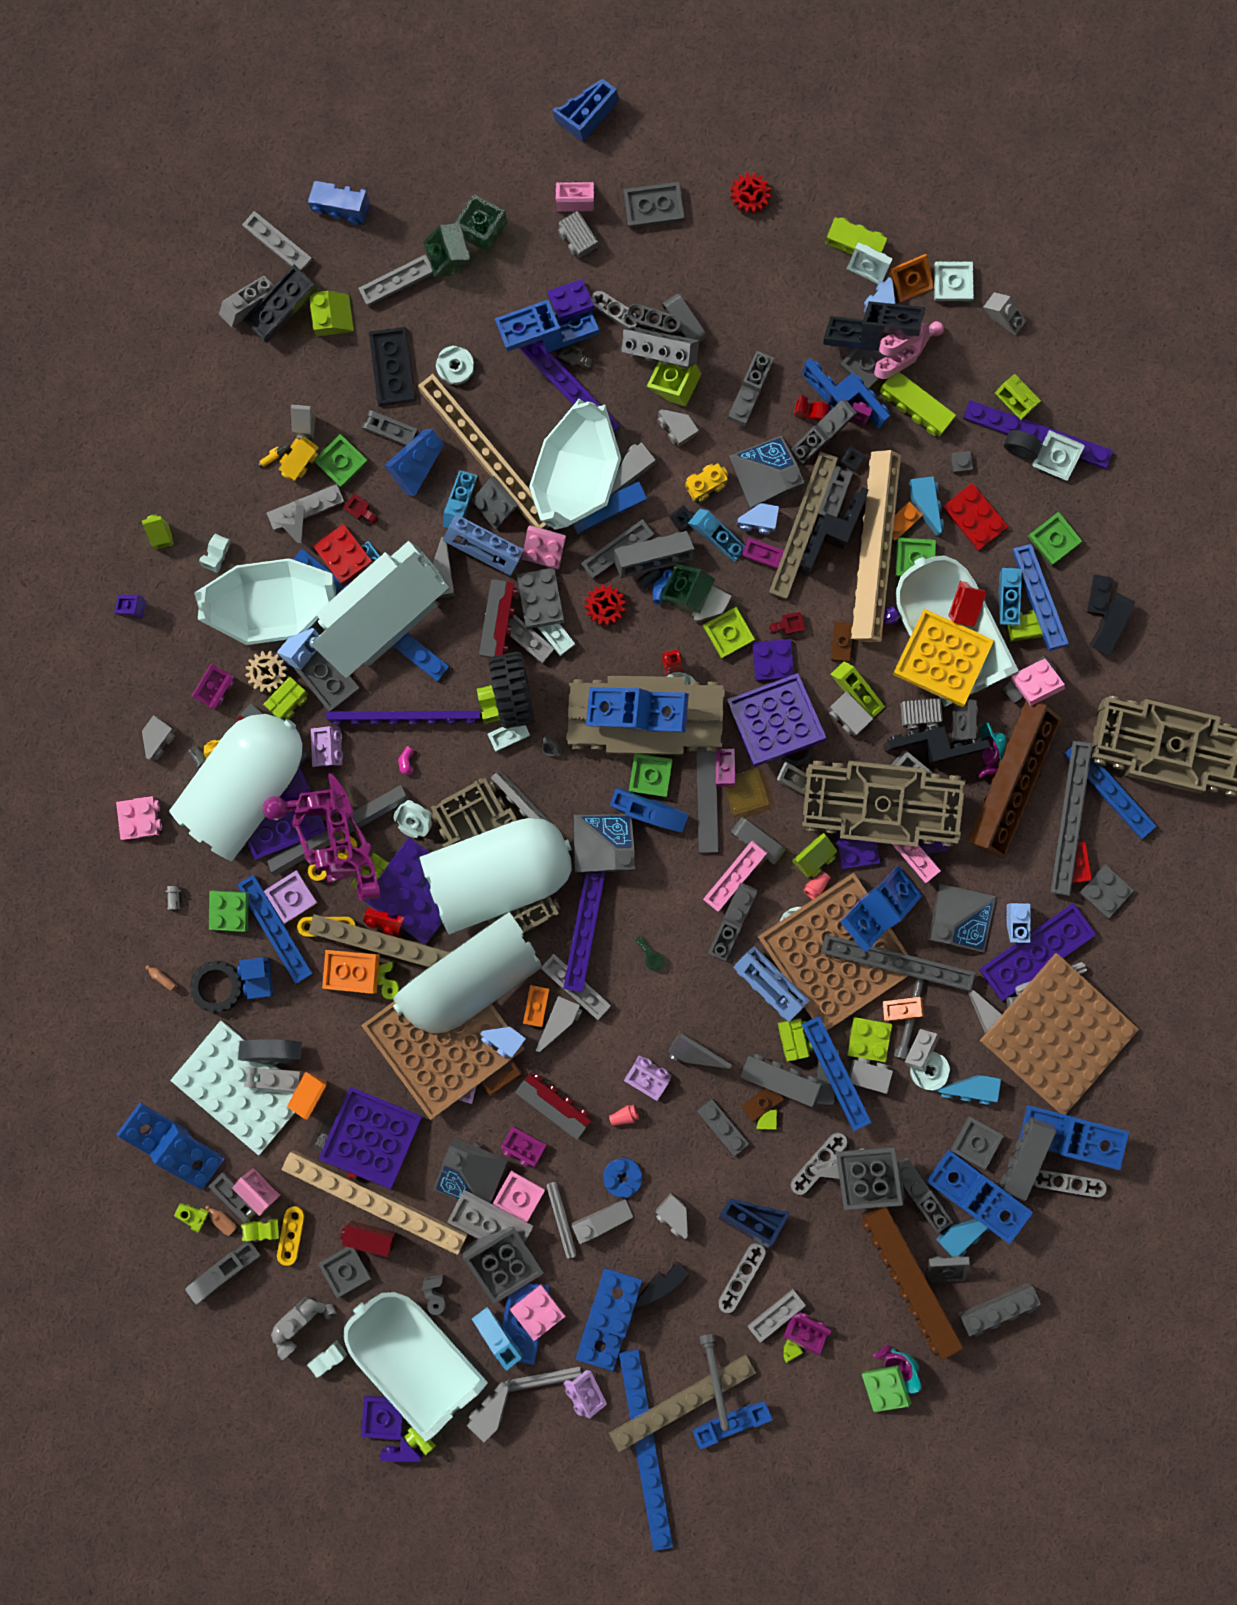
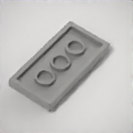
M463 1190L447 1223L478 1239L514 1226L524 1243L533 1228L529 1223L466 1190Z

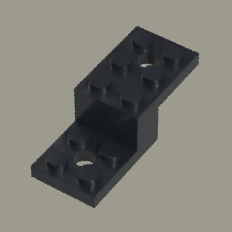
M869 301L863 320L830 316L823 338V345L879 351L880 343L885 333L919 336L926 307Z
M862 487L859 492H855L849 505L852 509H848L843 520L828 513L825 514L824 518L820 517L814 530L817 535H812L807 547L810 552H805L800 567H803L801 573L809 574L822 542L844 549L869 489Z
M938 725L927 727L921 733L920 729L908 732V734H905V737H901V734L891 736L883 744L884 750L887 752L922 743L928 765L981 752L990 747L988 740L982 741V738L971 740L965 746L962 742L950 747L945 727L939 728Z

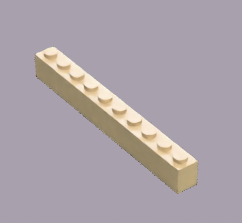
M432 374L420 383L418 387L421 394L491 477L495 476L517 502L518 506L516 508L531 526L547 530L550 526L540 520L529 488L438 379Z
M892 450L871 452V459L869 461L870 471L867 480L869 491L865 499L864 527L861 536L862 545L859 554V571L857 573L858 583L855 592L856 601L853 610V627L851 629L852 639L860 642H881L901 459V455Z
M295 1150L289 1152L281 1169L457 1255L466 1239L467 1233L360 1181L349 1178V1176Z

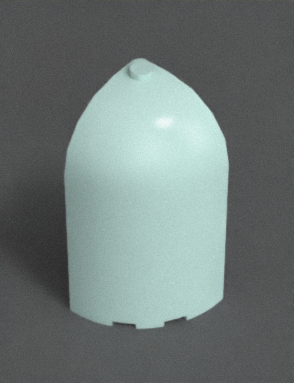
M934 556L928 559L921 557L914 561L915 565L910 567L900 577L896 589L897 606L910 637L924 608L951 620L948 614L960 581L967 582L972 588L979 589L968 570L957 560L947 556ZM983 601L975 626L962 625L994 640L981 668L984 672L976 679L970 694L976 693L1018 672V668L985 601ZM940 697L944 707L952 704V702Z
M267 714L251 715L236 722L225 733L170 809L171 815L180 826L185 825L191 830L189 834L200 843L202 840L212 846L211 851L232 862L264 819L265 815L262 810L264 802L273 796L280 797L298 769L302 757V741L295 728L296 725L288 719L284 721Z
M527 818L508 823L421 856L420 861L425 877L431 886L430 892L433 900L439 907L443 924L448 934H452L539 901L557 892L567 881L572 870L569 851L572 849L568 839L564 841L562 833L555 824L544 819Z
M508 912L407 984L395 995L393 999L395 1005L393 1007L399 1015L403 1014L418 1029L429 1033H446L464 1024L537 972L542 966L540 960L535 956L536 952L530 942L525 943L522 934L524 932L511 913Z
M395 1292L381 1293L365 1305L360 1303L353 1310L355 1314L344 1327V1341L355 1363L425 1442L436 1435L453 1417L452 1414L476 1397L488 1383L421 1307L407 1296Z

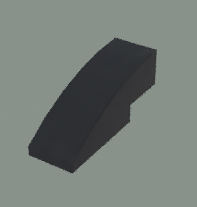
M1117 593L1100 621L1098 631L1090 642L1092 648L1108 656L1110 655L1128 621L1135 604L1134 600Z
M276 1039L242 1040L239 1042L238 1060L276 1065L277 1063L297 1065L301 1060L302 1042Z
M677 1261L665 1276L658 1271L637 1297L635 1306L640 1307L665 1296L689 1275V1271Z

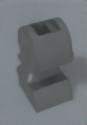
M444 1274L424 1277L421 1289L424 1292L425 1299H429L427 1308L433 1315L441 1314L446 1305L445 1295L433 1290L434 1287H440Z

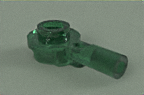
M642 936L637 937L635 941L646 955V966L653 971L661 969L664 965L663 955L652 951Z

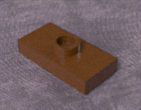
M834 622L830 660L850 661L852 623Z
M511 1059L483 1080L481 1084L489 1096H491L520 1076L522 1072L513 1059Z
M765 1088L741 1106L753 1122L784 1099L781 1094Z

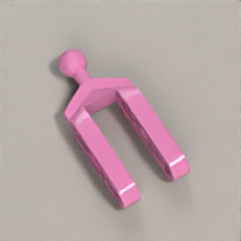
M936 321L928 329L927 325L923 323L919 336L890 334L881 340L879 351L887 357L876 363L874 374L878 378L887 379L915 363L929 337L940 336L943 333V324Z

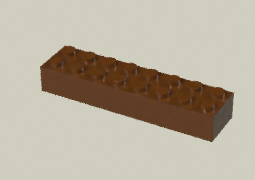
M1026 700L1025 705L1020 711V717L1013 728L1011 739L1006 745L1004 756L999 762L997 773L992 779L990 790L984 798L981 812L978 813L974 829L969 835L968 842L984 853L1005 859L1062 720L1048 706L1039 703L1030 706Z
M875 1207L861 1213L863 1219L860 1221L868 1233L871 1232L873 1235L870 1237V1240L878 1251L881 1250L882 1253L879 1256L887 1268H891L889 1274L897 1286L900 1285L901 1288L898 1291L906 1303H910L908 1309L916 1321L919 1320L920 1323L917 1326L926 1339L929 1338L927 1344L935 1356L939 1355L943 1360L963 1349L887 1208Z

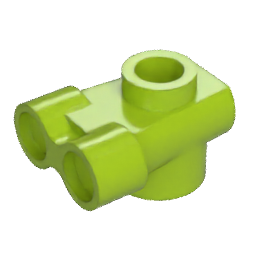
M180 1203L174 1217L191 1226V1230L199 1233L209 1211L203 1208L198 1210L192 1205ZM183 1211H186L188 1213L187 1218L183 1216Z
M413 1427L408 1430L409 1433L405 1436V1440L413 1449L419 1445L425 1455L436 1447L431 1439L425 1442Z

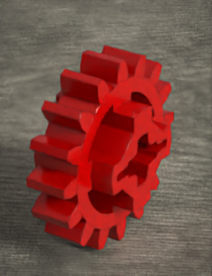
M746 172L745 177L740 174L739 181L734 179V186H731L730 192H732L730 199H735L733 206L739 205L738 211L745 209V214L748 213V210H751L752 214H755L756 209L761 212L762 206H767V200H770L771 196L768 194L771 191V187H766L768 181H762V175L757 178L756 172L752 176Z
M602 584L601 589L595 586V592L589 591L590 598H585V601L589 603L584 605L585 609H589L586 615L593 616L592 622L597 619L598 625L605 622L606 626H608L609 621L615 624V618L621 619L620 612H625V609L621 607L625 605V601L620 600L623 598V594L618 595V588L612 590V585L605 588L604 584ZM604 593L602 597L596 598L597 595ZM611 595L616 598L618 604L611 600ZM604 601H607L609 606L603 609L600 603L603 604ZM592 606L597 607L599 610L598 615L594 612ZM609 612H615L613 615L605 617Z

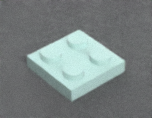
M858 242L847 269L879 284L884 279L892 258Z
M935 262L934 301H972L973 262Z
M1049 430L1040 453L1032 466L1067 481L1085 446Z

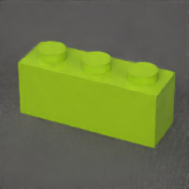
M835 217L825 244L853 255L859 242L882 253L887 238L880 232H871L862 225H854L845 218Z

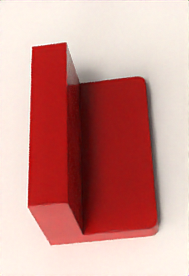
M960 581L948 617L953 623L974 627L985 599L986 591L972 588L967 582Z

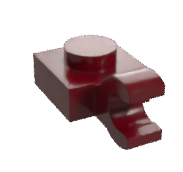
M355 493L343 507L347 513L357 520H360L363 516L373 525L378 520L377 516L368 510L370 504Z
M801 611L782 615V621L769 625L770 633L784 630L785 635L805 630Z

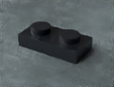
M1093 575L1087 607L1088 613L1105 615L1108 610L1113 578Z

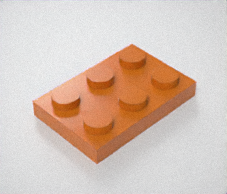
M325 950L322 989L377 993L380 955Z

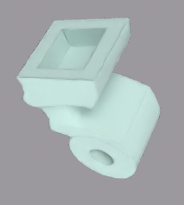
M214 534L208 544V556L203 555L199 560L201 566L218 573L231 540Z
M336 1340L326 1352L320 1353L307 1366L317 1378L328 1369L330 1370L333 1365L341 1362L347 1356V1353Z

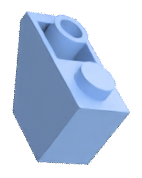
M890 277L885 282L882 280L875 289L877 290L874 296L870 295L864 302L866 305L864 312H866L869 301L895 304L893 283Z
M760 503L739 517L736 526H740V529L744 531L757 529L759 533L770 534V532L775 530L779 506Z
M311 628L287 639L277 653L286 664L301 670L317 651L310 643L319 634L315 629Z
M1007 904V929L1010 942L1030 943V904Z
M511 1027L485 1030L480 1034L483 1037L481 1040L489 1047L492 1044L498 1048L497 1053L505 1059L507 1056L512 1058L525 1040L522 1035Z

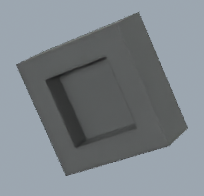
M970 451L951 453L953 473L973 470Z

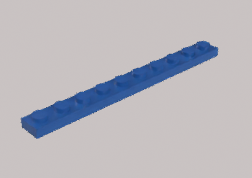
M303 549L293 559L332 573ZM333 574L336 595H338L348 585L343 587ZM408 633L393 645L394 648L437 682L450 668Z
M638 1349L619 1352L631 1420L649 1410ZM651 1433L637 1441L635 1448L653 1551L673 1548L654 1436Z

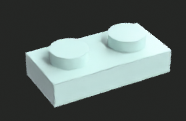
M560 624L537 627L552 647L555 648L559 656H562L575 646L573 640Z
M526 725L509 729L501 727L488 733L495 752L529 737L530 734Z

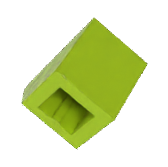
M150 515L146 520H142L151 546L155 550L174 545L169 523L161 516Z

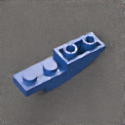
M619 787L615 788L610 803L611 807L624 811L625 815L679 832L684 831L689 814L656 800L651 801Z

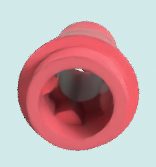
M821 871L819 875L805 885L804 893L811 899L818 897L823 893L828 881L831 879L830 876Z
M628 1104L610 1115L609 1119L613 1127L636 1123V1120H639V1113L635 1105L630 1106Z

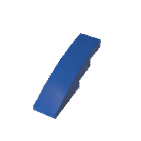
M637 482L610 495L607 506L573 523L577 534L607 522L613 517L628 511L629 508L647 501L640 483Z

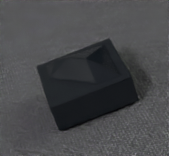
M849 445L839 462L856 472L866 455Z
M685 505L680 506L668 516L679 532L689 526L688 522L692 519V515Z

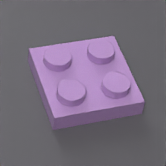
M297 870L264 891L284 924L318 903Z

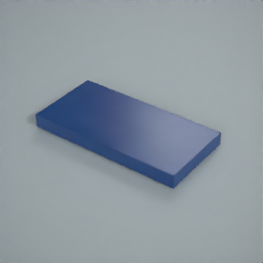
M529 1282L508 1295L502 1327L523 1354L522 1359L518 1362L534 1365L539 1338L533 1341L510 1310V1308L541 1285ZM542 1285L549 1292L550 1286Z

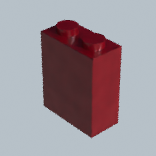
M351 1221L342 1228L340 1240L343 1241L341 1246L388 1257L393 1248L396 1232Z

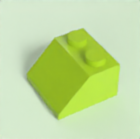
M321 291L314 292L309 297L313 329L316 336L354 332L349 294Z
M659 360L647 384V388L669 402L686 407L698 383L701 372L696 364L691 365L689 368H680L678 364L666 365L662 364Z
M823 833L792 862L807 878L810 876L814 878L822 871L820 867L824 863L828 865L836 858L834 854L837 850Z

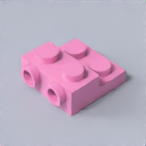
M151 796L116 802L121 840L160 835L163 826L161 819H158L160 803L159 800H156V797Z

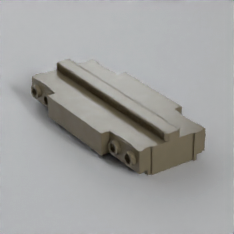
M608 676V683H604V680H593L592 683H585V680L576 679L573 680V683H569L570 694L566 740L568 746H572V749H583V746H591V749L602 750L603 746H606V754L683 755V748H687V751H699V748H706L707 752H718V748H722L724 689L723 685H719V682H707V685H700V682L693 681L685 685V677ZM590 687L641 688L650 692L688 693L685 733L633 731L617 727L586 726ZM608 702L603 707L604 712H607L609 709ZM668 707L665 711L666 717L670 716L671 714L670 707Z
M1108 696L1101 701L1098 708L1097 724L1093 732V750L1090 760H1095V764L1106 765L1108 763L1112 764L1113 768L1119 770L1126 768L1125 776L1200 794L1205 792L1207 788V791L1218 793V791L1226 792L1225 795L1237 797V729L1232 728L1231 724L1220 723L1221 717L1148 699L1140 702V705L1136 701H1120V698L1116 696Z
M852 760L848 761V768H845L842 763H833L832 766H826L823 761H813V764H809L806 771L807 783L802 826H806V830L811 831L825 828V832L837 833V830H841L840 838L916 847H918V840L922 839V843L934 844V841H941L942 845L953 846L954 843H958L961 835L960 822L965 780H961V776L949 775V779L941 778L942 774L930 773V776H926V768Z
M486 778L476 780L472 785L442 800L439 805L431 807L433 811L431 816L434 822H439L442 827L439 831L443 839L449 840L443 844L444 848L517 821L511 808L503 811L505 805L501 797L496 798L494 794L496 788L491 780L487 781ZM547 896L544 899L512 910L510 913L525 933L546 922L550 917L557 916L559 914L558 910L561 908L556 899L552 900L550 896ZM507 913L489 919V924H493Z

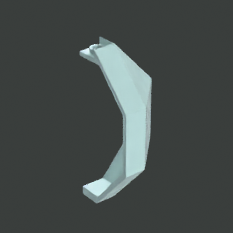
M578 399L543 442L529 488L540 520L553 529L567 527L608 504L620 465L621 455L605 405L597 407L592 402L585 403Z
M288 558L235 566L194 594L199 608V621L245 645L287 640L292 636L307 631L318 619L316 613L336 596V587L332 573Z

